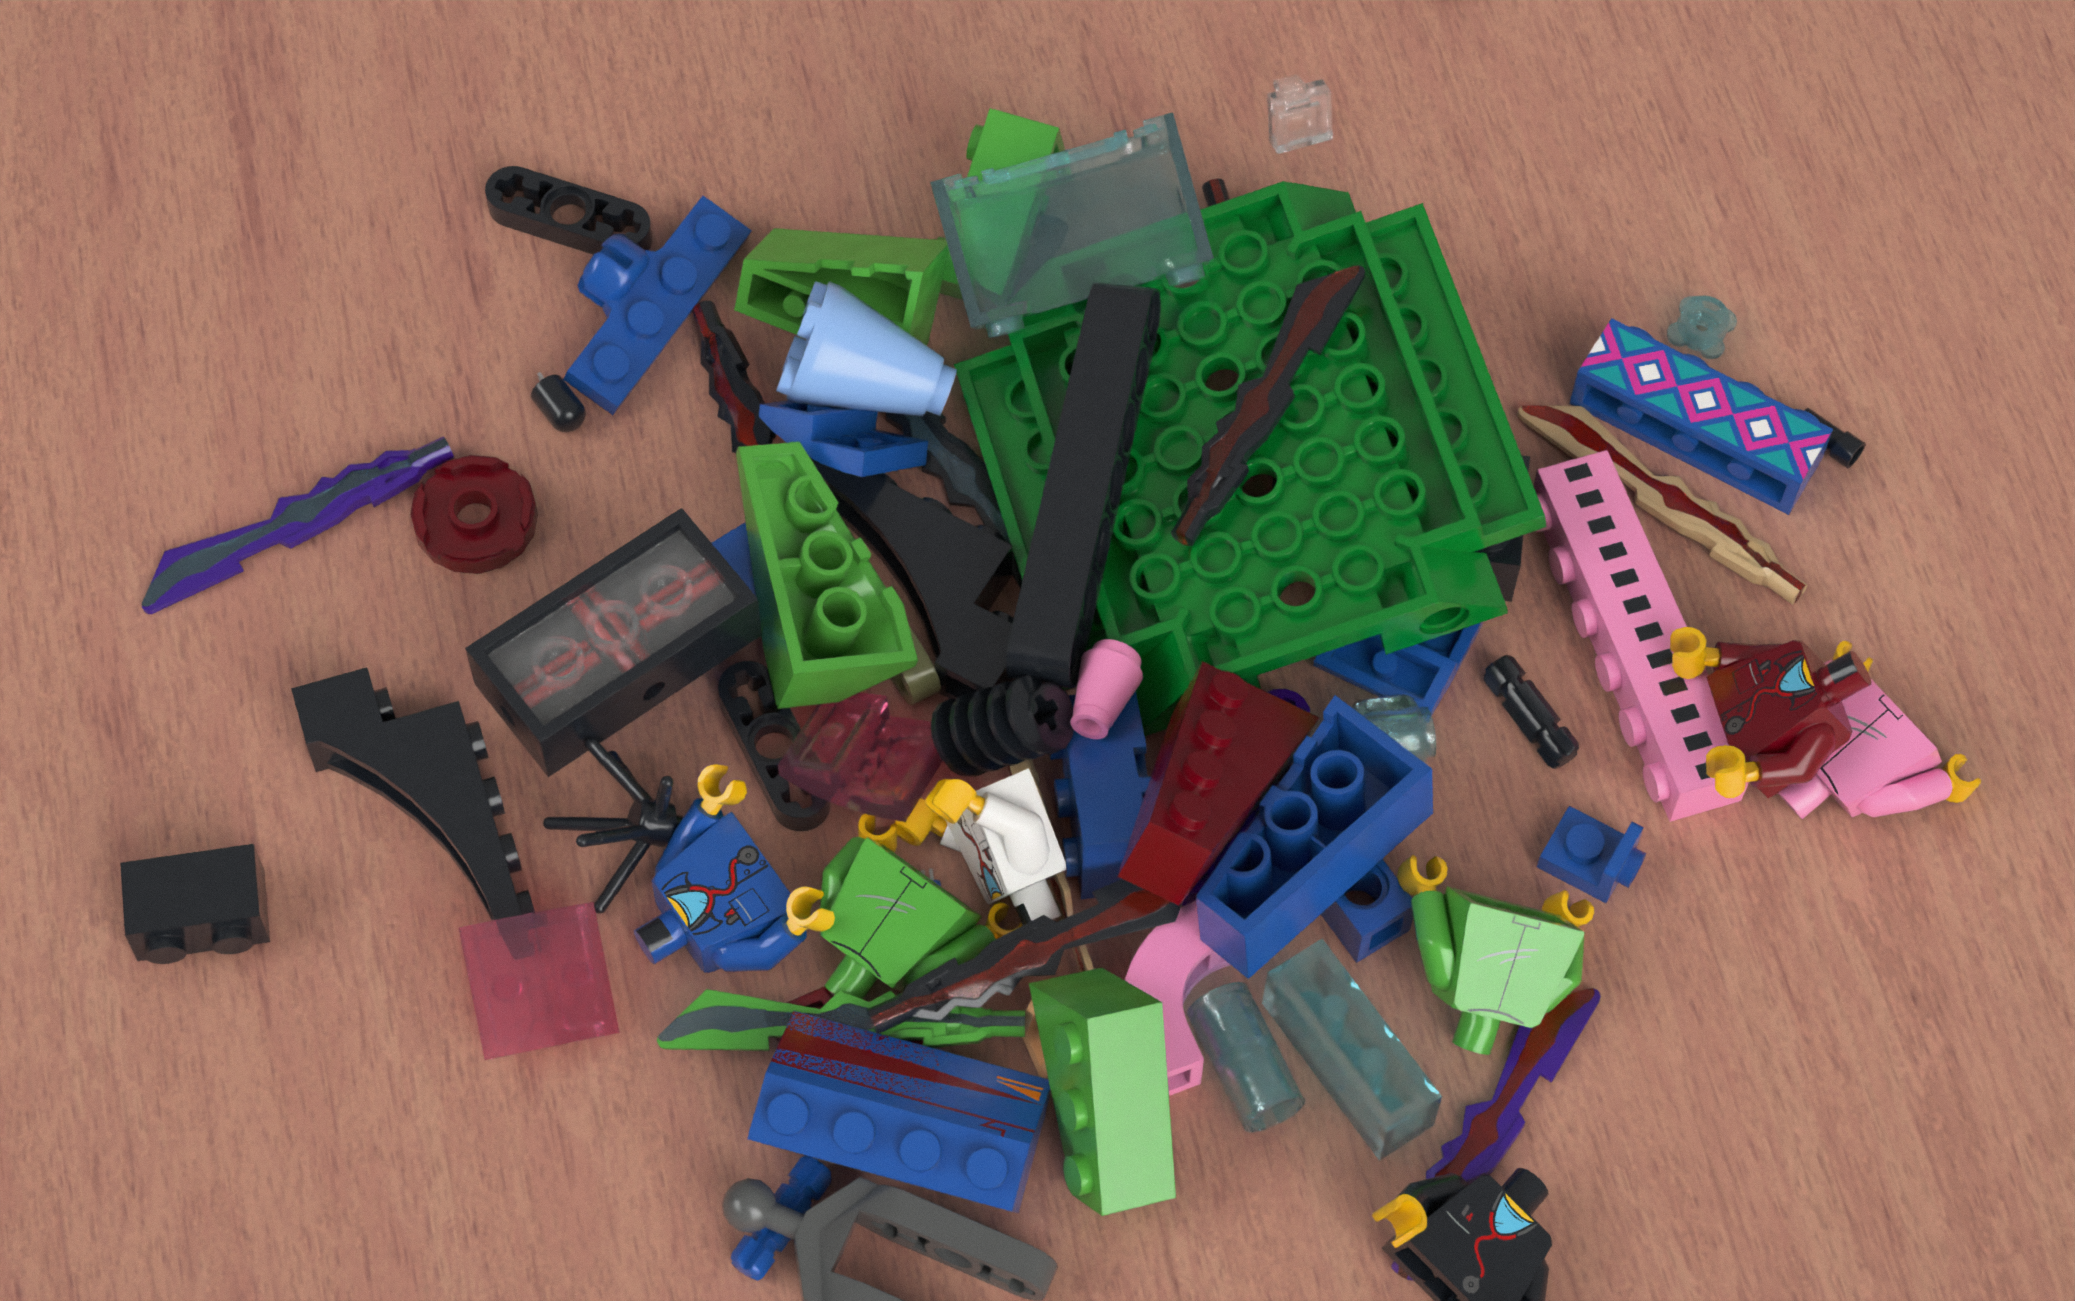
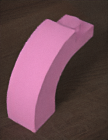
M1196 901L1180 908L1175 922L1155 927L1138 948L1125 977L1126 982L1162 1002L1169 1096L1201 1084L1204 1058L1187 1023L1183 1004L1190 991L1200 980L1210 973L1230 965L1200 940Z

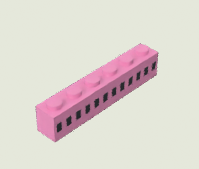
M1608 450L1537 469L1533 486L1545 514L1547 527L1536 530V532L1543 531L1550 546L1549 563L1553 576L1558 584L1567 585L1574 601L1572 603V615L1578 633L1582 638L1589 637L1597 654L1595 657V667L1600 684L1606 692L1613 691L1621 709L1619 711V723L1624 739L1630 747L1637 746L1645 764L1643 767V778L1649 796L1654 802L1661 801L1670 822L1741 801L1749 782H1746L1745 790L1739 796L1725 798L1715 790V778H1711L1706 774L1707 753L1717 746L1728 745L1706 678L1708 672L1705 668L1699 676L1685 679L1678 676L1672 668V654L1674 652L1670 650V636L1676 629L1687 626Z

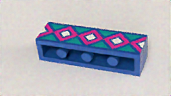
M1611 318L1579 368L1569 403L1573 406L1584 407L1591 415L1787 515L1791 513L1820 464L1833 431L1832 428L1820 423L1811 413L1800 409H1792L1764 395L1755 385L1743 381L1738 382L1709 367L1701 358L1691 354H1683L1655 340L1645 330L1633 326L1629 327Z

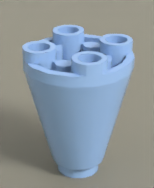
M815 281L803 312V319L797 336H794L776 391L787 395L786 399L800 404L923 416L928 411L940 416L952 388L957 369L943 364L944 357L842 286L832 282H828L825 285Z

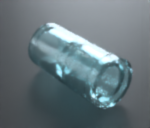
M1234 982L1215 988L1198 998L1188 1008L1187 1015L1246 1132H1259L1278 1125L1295 1115L1304 1106L1305 1098L1246 983Z

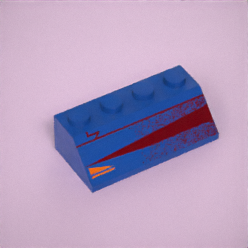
M793 1011L765 1073L747 1139L1019 1213L1051 1089L1049 1080L1042 1077Z

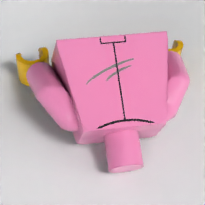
M1849 641L1840 642L1832 660L1826 661L1825 665L1848 653L1852 648V643ZM1870 657L1863 662L1868 672L1873 663V659ZM1871 679L1872 683L1870 686L1842 701L1853 731L1849 741L1828 757L1811 781L1788 785L1778 794L1801 819L1805 818L1830 795L1851 817L1861 813L1871 817H1879L1919 810L1943 800L1953 803L1963 802L1981 784V779L1976 778L1973 781L1967 782L1961 780L1955 774L1967 761L1963 754H1955L1941 769H1934L1942 762L1938 749Z

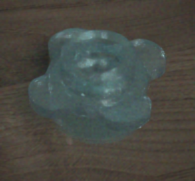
M1688 296L1682 299L1679 304L1680 316L1677 322L1670 324L1667 329L1669 342L1677 347L1686 345L1693 350L1700 351L1701 355L1706 359L1720 357L1725 350L1723 340L1727 332L1733 331L1736 327L1737 318L1735 314L1727 309L1720 300L1711 296ZM1696 326H1704L1707 328V330L1700 331L1697 329Z

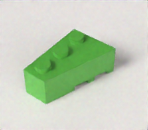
M774 228L743 260L734 311L797 335L803 319V312L815 281L825 285L828 282H832L842 286L927 345L951 241Z

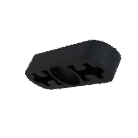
M519 166L501 168L494 172L486 182L485 194L489 213L493 220L502 226L592 255L604 248L602 243L612 236L614 232H622L626 226H633L635 233L627 232L624 235L645 250H650L653 239L649 215L643 207L636 203ZM516 191H523L524 198L515 197L511 203L504 202L503 196L512 197ZM564 205H577L586 212L584 217L574 224H561L552 218L554 212ZM535 206L540 208L539 214H536ZM599 215L602 216L603 223L597 221Z
M742 661L731 665L723 672L718 684L721 710L774 816L781 825L793 831H809L818 827L826 820L830 812L829 784L790 708L777 709L766 666L754 661ZM747 684L752 691H758L759 706L763 715L754 720L753 711L747 699L743 696L738 697L737 688ZM769 733L784 734L793 743L791 750L785 756L777 759L762 756L756 750V744L760 738ZM794 771L801 791L805 795H811L812 805L802 809L797 801L791 802L789 782L786 776Z

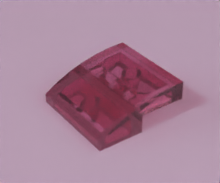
M857 693L840 702L818 704L777 766L779 775L782 778L819 798L860 813L906 822L943 760L940 758L933 743L931 721L892 717L889 712L887 696Z
M594 902L458 927L484 1059L486 1061L620 1033Z

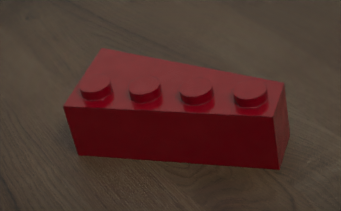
M1202 661L1171 715L1117 877L1179 906L1215 862L1227 843H1230L1237 835L1252 812L1257 810L1260 802L1272 785L1274 786L1277 781L1279 782L1293 763L1294 753L1305 737H1309L1320 717L1245 682L1234 673L1222 671Z

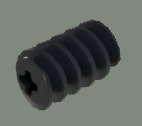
M1024 675L1012 682L1005 681L993 688L986 687L975 693H967L956 699L951 698L939 703L932 713V739L940 758L951 771L960 776L976 777L988 771H996L1006 766L1017 765L1025 760H1034L1045 754L1051 755L1065 749L1071 741L1074 731L1070 724L1073 706L1068 693L1059 685L1049 682L1043 683L1037 677Z

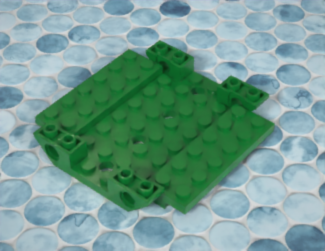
M1286 181L1264 187L1048 262L1002 311L1009 332L1007 333L1011 345L954 364L1023 580L1091 287L1095 282L1158 288L1161 297L1160 323L1087 650H1090L1097 641L1111 639L1129 645L1140 655L1142 660L1140 668L1143 673V680L1136 689L1144 736L1167 729L1172 713L1202 661L1222 671L1234 673L1245 682L1261 689L1257 675L1375 635H1379L1387 655L1507 614L1508 609L1487 554L1475 551L1547 527L1545 514L1423 203L1365 222L1362 212H1356L1349 192ZM1358 265L1362 266L1365 270L1363 282L1321 355L1310 350L1290 383L1295 398L1267 441L1249 457L1246 463L1249 468L1247 476L1221 512L1206 522L1193 546H1188L1185 534L1180 543L1172 537L1171 531L1184 511L1185 504L1188 502L1187 479L1202 465V446L1218 433L1216 422L1235 410L1238 385L1263 377L1296 286L1337 272V276L1328 280L1307 301L1296 321L1295 328L1289 337V342L1269 380L1257 392L1249 395L1245 401L1242 417L1229 441L1212 454V477L1208 479L1205 485L1200 507L1207 501L1211 486L1239 436L1268 412L1267 397L1269 391L1294 352L1322 319L1327 302L1349 280L1357 275L1359 271ZM1195 268L1202 272L1199 281L1190 287L1178 288L1169 283L1173 274L1180 269ZM1218 370H1232L1239 375L1237 382L1231 388L1224 391H1214L1205 386L1208 377ZM1258 474L1270 475L1277 480L1274 489L1265 496L1252 497L1242 491L1245 482ZM1295 582H1306L1316 589L1312 599L1301 606H1290L1280 600L1283 590ZM1061 687L1064 691L1069 690V689H1072V688Z

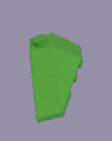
M789 442L738 447L736 458L755 593L759 603L763 650L777 709L840 702L915 667L918 658L903 602L892 586L886 588L869 561L872 555L862 538L860 537L855 540L836 510L838 505L837 499L801 443Z

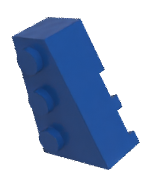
M1136 691L1109 729L1105 738H1086L1074 730L1072 739L1067 747L1049 755L1050 760L1062 759L1064 778L1054 779L1056 810L1058 818L1070 817L1072 837L1062 838V852L1066 862L1065 875L1066 877L1078 876L1081 899L1095 898L1092 893L1093 891L1122 879L1117 876L1151 778L1147 774L1145 761L1146 742ZM1068 695L1074 707L1075 695ZM1142 890L1131 894L1148 893L1149 891Z

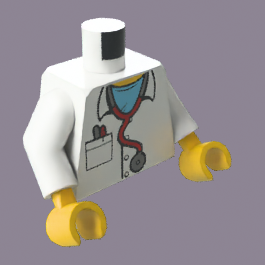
M1029 768L977 791L961 779H942L935 785L925 800L918 798L907 802L896 817L894 824L897 825V836L903 841L914 846H920L931 831L942 837L940 845L961 852L985 901L991 904L1010 896L1022 925L1042 915L1052 920L1062 916L1046 879L1066 870V862Z

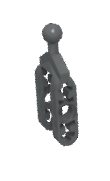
M862 1177L857 1178L806 1211L805 1214L777 1203L776 1197L769 1186L761 1180L751 1178L740 1180L731 1185L724 1194L722 1202L723 1215L728 1223L738 1231L753 1233L767 1228L794 1240L802 1301H904L868 1284L835 1273L856 1224L892 1242L1024 1299L1042 1301L1046 1297L1058 1269V1265L1052 1257L1027 1243L910 1192L889 1185H878Z

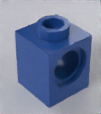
M1382 859L1321 914L1357 963L1410 931L1413 920L1412 897L1401 888L1398 878ZM1350 891H1363L1368 893L1375 902L1369 905H1357L1349 901L1344 894Z

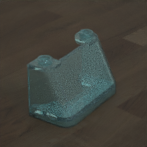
M1173 112L1144 120V127L1133 130V137L1128 138L1126 130L1115 132L1114 137L996 171L994 168L981 171L983 177L981 181L978 180V176L962 179V175L957 174L930 182L970 327L973 330L986 328L989 338L1020 331L1025 328L1022 320L1024 317L1087 300L1091 287L1095 282L1136 286L1167 277L1169 287L1206 277L1203 266L1214 262V257Z

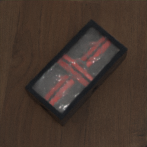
M680 508L465 649L474 684L545 774L550 777L588 751L584 745L587 738L593 737L601 743L762 636L758 598L687 513Z

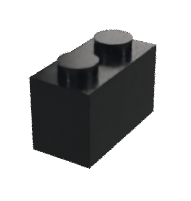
M254 844L120 863L125 936L137 961L147 960L155 964H170L182 960L186 954L213 950L220 954H238L251 949L255 944L270 942L265 871Z

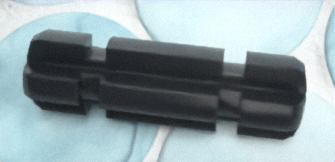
M1504 655L1492 662L1485 669L1484 681L1496 697L1503 696L1506 699L1502 705L1528 740L1533 744L1539 743L1540 747L1537 749V752L1549 767L1557 769L1574 759L1579 749L1578 741L1567 727H1559L1557 725L1561 720L1532 680H1523L1522 677L1526 672L1517 660L1510 655Z

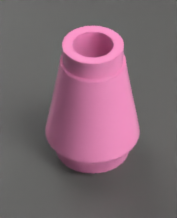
M1104 639L1097 641L1092 649L1087 650L1082 655L1073 715L1070 720L1072 728L1078 734L1090 739L1105 738L1109 729L1142 682L1141 657L1129 645L1116 640Z

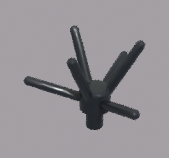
M589 737L584 743L586 749L634 800L627 818L546 817L543 821V826L549 830L596 831L579 835L576 838V843L579 847L627 840L636 841L594 903V911L601 914L606 911L651 845L657 847L666 846L684 816L677 815L675 805L670 803L674 784L671 776H664L661 779L656 799H654L637 782L616 751L607 752L595 738Z

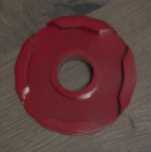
M468 455L446 461L434 469L435 475L429 478L425 485L422 481L415 491L410 515L418 545L434 563L453 572L480 574L502 568L520 556L535 535L538 511L531 485L522 474L520 476L516 471L509 468L508 463L496 457ZM470 504H483L491 509L488 517L479 523L470 524L458 519L460 511Z

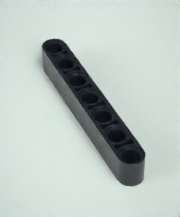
M1095 282L1091 287L1009 636L1006 672L1011 681L1021 676L1029 675L1037 677L1043 683L1049 682L1060 687L1075 688L1077 686L1081 657L1086 652L1157 338L1161 314V297L1158 288Z

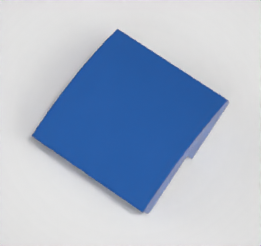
M790 400L760 404L759 418L786 443L800 442L810 458L841 472L865 477L926 465L928 440L876 430L877 411L800 404Z
M1483 622L1387 655L1379 635H1375L1316 656L1313 666L1386 701L1391 698H1406L1411 702L1412 713L1429 720L1453 681L1482 628ZM1393 699L1397 701V706L1401 704L1409 708V705L1405 704L1404 700Z

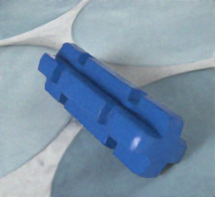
M806 1155L801 1157L788 1174L790 1183H782L775 1192L776 1202L805 1214L806 1211L812 1208L810 1206L812 1204L811 1200H819L831 1184V1171L813 1157ZM767 1228L753 1232L751 1237L744 1235L731 1254L732 1265L745 1276L758 1281L765 1276L775 1262L773 1258L774 1252H782L790 1238Z

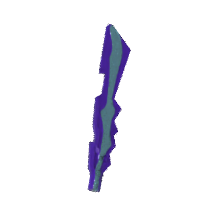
M443 436L417 449L385 451L371 463L349 464L334 478L321 477L309 494L279 498L271 519L165 551L143 599V611L147 614H154L243 572L244 570L239 561L278 543L292 549L339 524L356 509L370 503L373 504V507L380 505L418 483L422 476L427 473L426 471L454 459L448 442Z

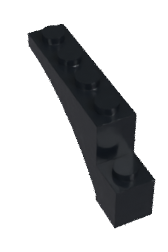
M810 458L837 499L838 505L836 510L846 526L859 538L861 537L864 543L882 560L906 593L925 629L936 659L934 664L941 684V690L938 693L948 699H956L964 694L975 693L986 687L993 688L1005 681L1012 682L1006 672V655L1014 618L1002 611L989 612L1012 576V545L1007 543L1004 537L996 530L985 525H977L975 527L952 515L951 511L938 500L930 497L921 499L899 488L897 483L885 473L859 477L841 472Z
M367 667L291 688L315 771L319 772L330 769L342 774L384 797L416 821L450 855L473 886L494 925L507 962L533 955L527 931L537 929L539 925L529 890L515 893L510 874L522 871L512 833L499 836L493 817L505 814L495 776L482 780L477 761L489 758L479 722L465 723L459 701L395 718L387 687L374 690Z

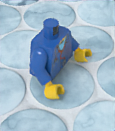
M713 764L707 766L698 777L697 786L702 798H697L693 801L674 830L656 865V875L651 882L655 903L662 914L634 930L638 944L654 965L685 946L704 973H711L719 969L726 972L768 971L774 968L807 938V929L823 932L830 929L834 924L835 916L833 911L821 908L810 915L812 905L824 896L823 891L811 887H800L790 893L735 815L730 812L723 816L721 810L723 805L738 804L745 798L747 793L744 781L733 780L727 786L725 792L721 794L719 782L727 773L728 766Z

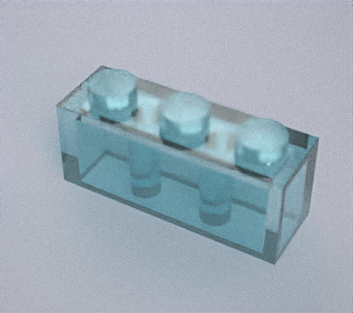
M1323 938L1267 972L1262 1004L1379 1161L1434 1126L1442 1095Z

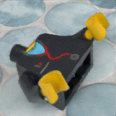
M1517 1168L1502 1187L1490 1175L1481 1173L1469 1180L1450 1173L1412 1182L1395 1199L1372 1214L1375 1222L1383 1218L1389 1220L1396 1232V1235L1389 1239L1382 1249L1434 1301H1545L1549 1267L1545 1257L1552 1246V1238L1531 1215L1549 1193L1541 1179L1527 1169Z

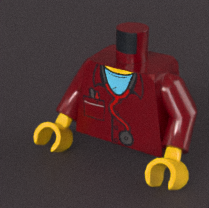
M1692 627L1678 628L1670 636V650L1674 652L1672 654V668L1678 676L1685 679L1695 678L1702 674L1705 666L1713 667L1714 672L1706 676L1728 745L1717 746L1707 753L1706 774L1711 778H1715V790L1721 796L1735 798L1745 790L1746 782H1751L1753 787L1760 790L1769 799L1788 785L1807 783L1814 778L1828 757L1849 741L1853 731L1842 701L1865 689L1872 683L1867 669L1855 652L1849 651L1825 665L1803 641L1792 640L1783 644L1717 642L1715 648L1706 647L1704 634Z

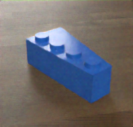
M1334 695L1323 711V721L1312 737L1306 736L1294 753L1293 764L1277 787L1272 785L1259 804L1260 812L1246 832L1239 833L1196 895L1200 940L1249 979L1433 814L1432 768Z

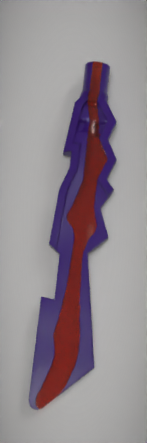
M1590 988L1570 993L1553 1010L1545 1013L1541 1023L1535 1028L1519 1026L1492 1100L1465 1107L1462 1135L1441 1145L1443 1158L1426 1171V1179L1454 1173L1465 1180H1469L1481 1173L1490 1175L1495 1170L1525 1126V1121L1519 1111L1537 1080L1542 1076L1552 1083L1599 1004L1601 995L1597 989ZM1393 1261L1391 1267L1394 1272L1412 1281L1413 1279Z

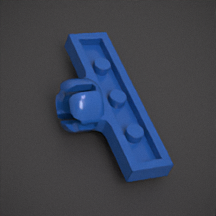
M702 195L665 245L657 251L643 249L624 234H613L602 243L604 248L600 252L595 253L585 266L578 283L579 292L601 307L607 319L567 370L563 380L611 415H614L692 313V310L695 309L746 242L752 230Z

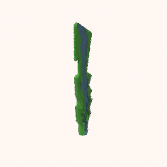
M706 989L659 1034L657 1043L660 1048L665 1050L770 1051L769 1038L782 1037L793 1011L875 1032L873 1027L904 1014L912 1008L940 1002V1000L930 995L910 998L899 1005L869 1017L867 1009L894 998L896 995L890 990L868 1002L839 990L821 1009ZM955 1007L940 1021L915 1018L910 1022L906 1021L879 1034L904 1041H923V1046L930 1048L979 1044L986 1038L1025 1037L1026 1012L1025 1010Z

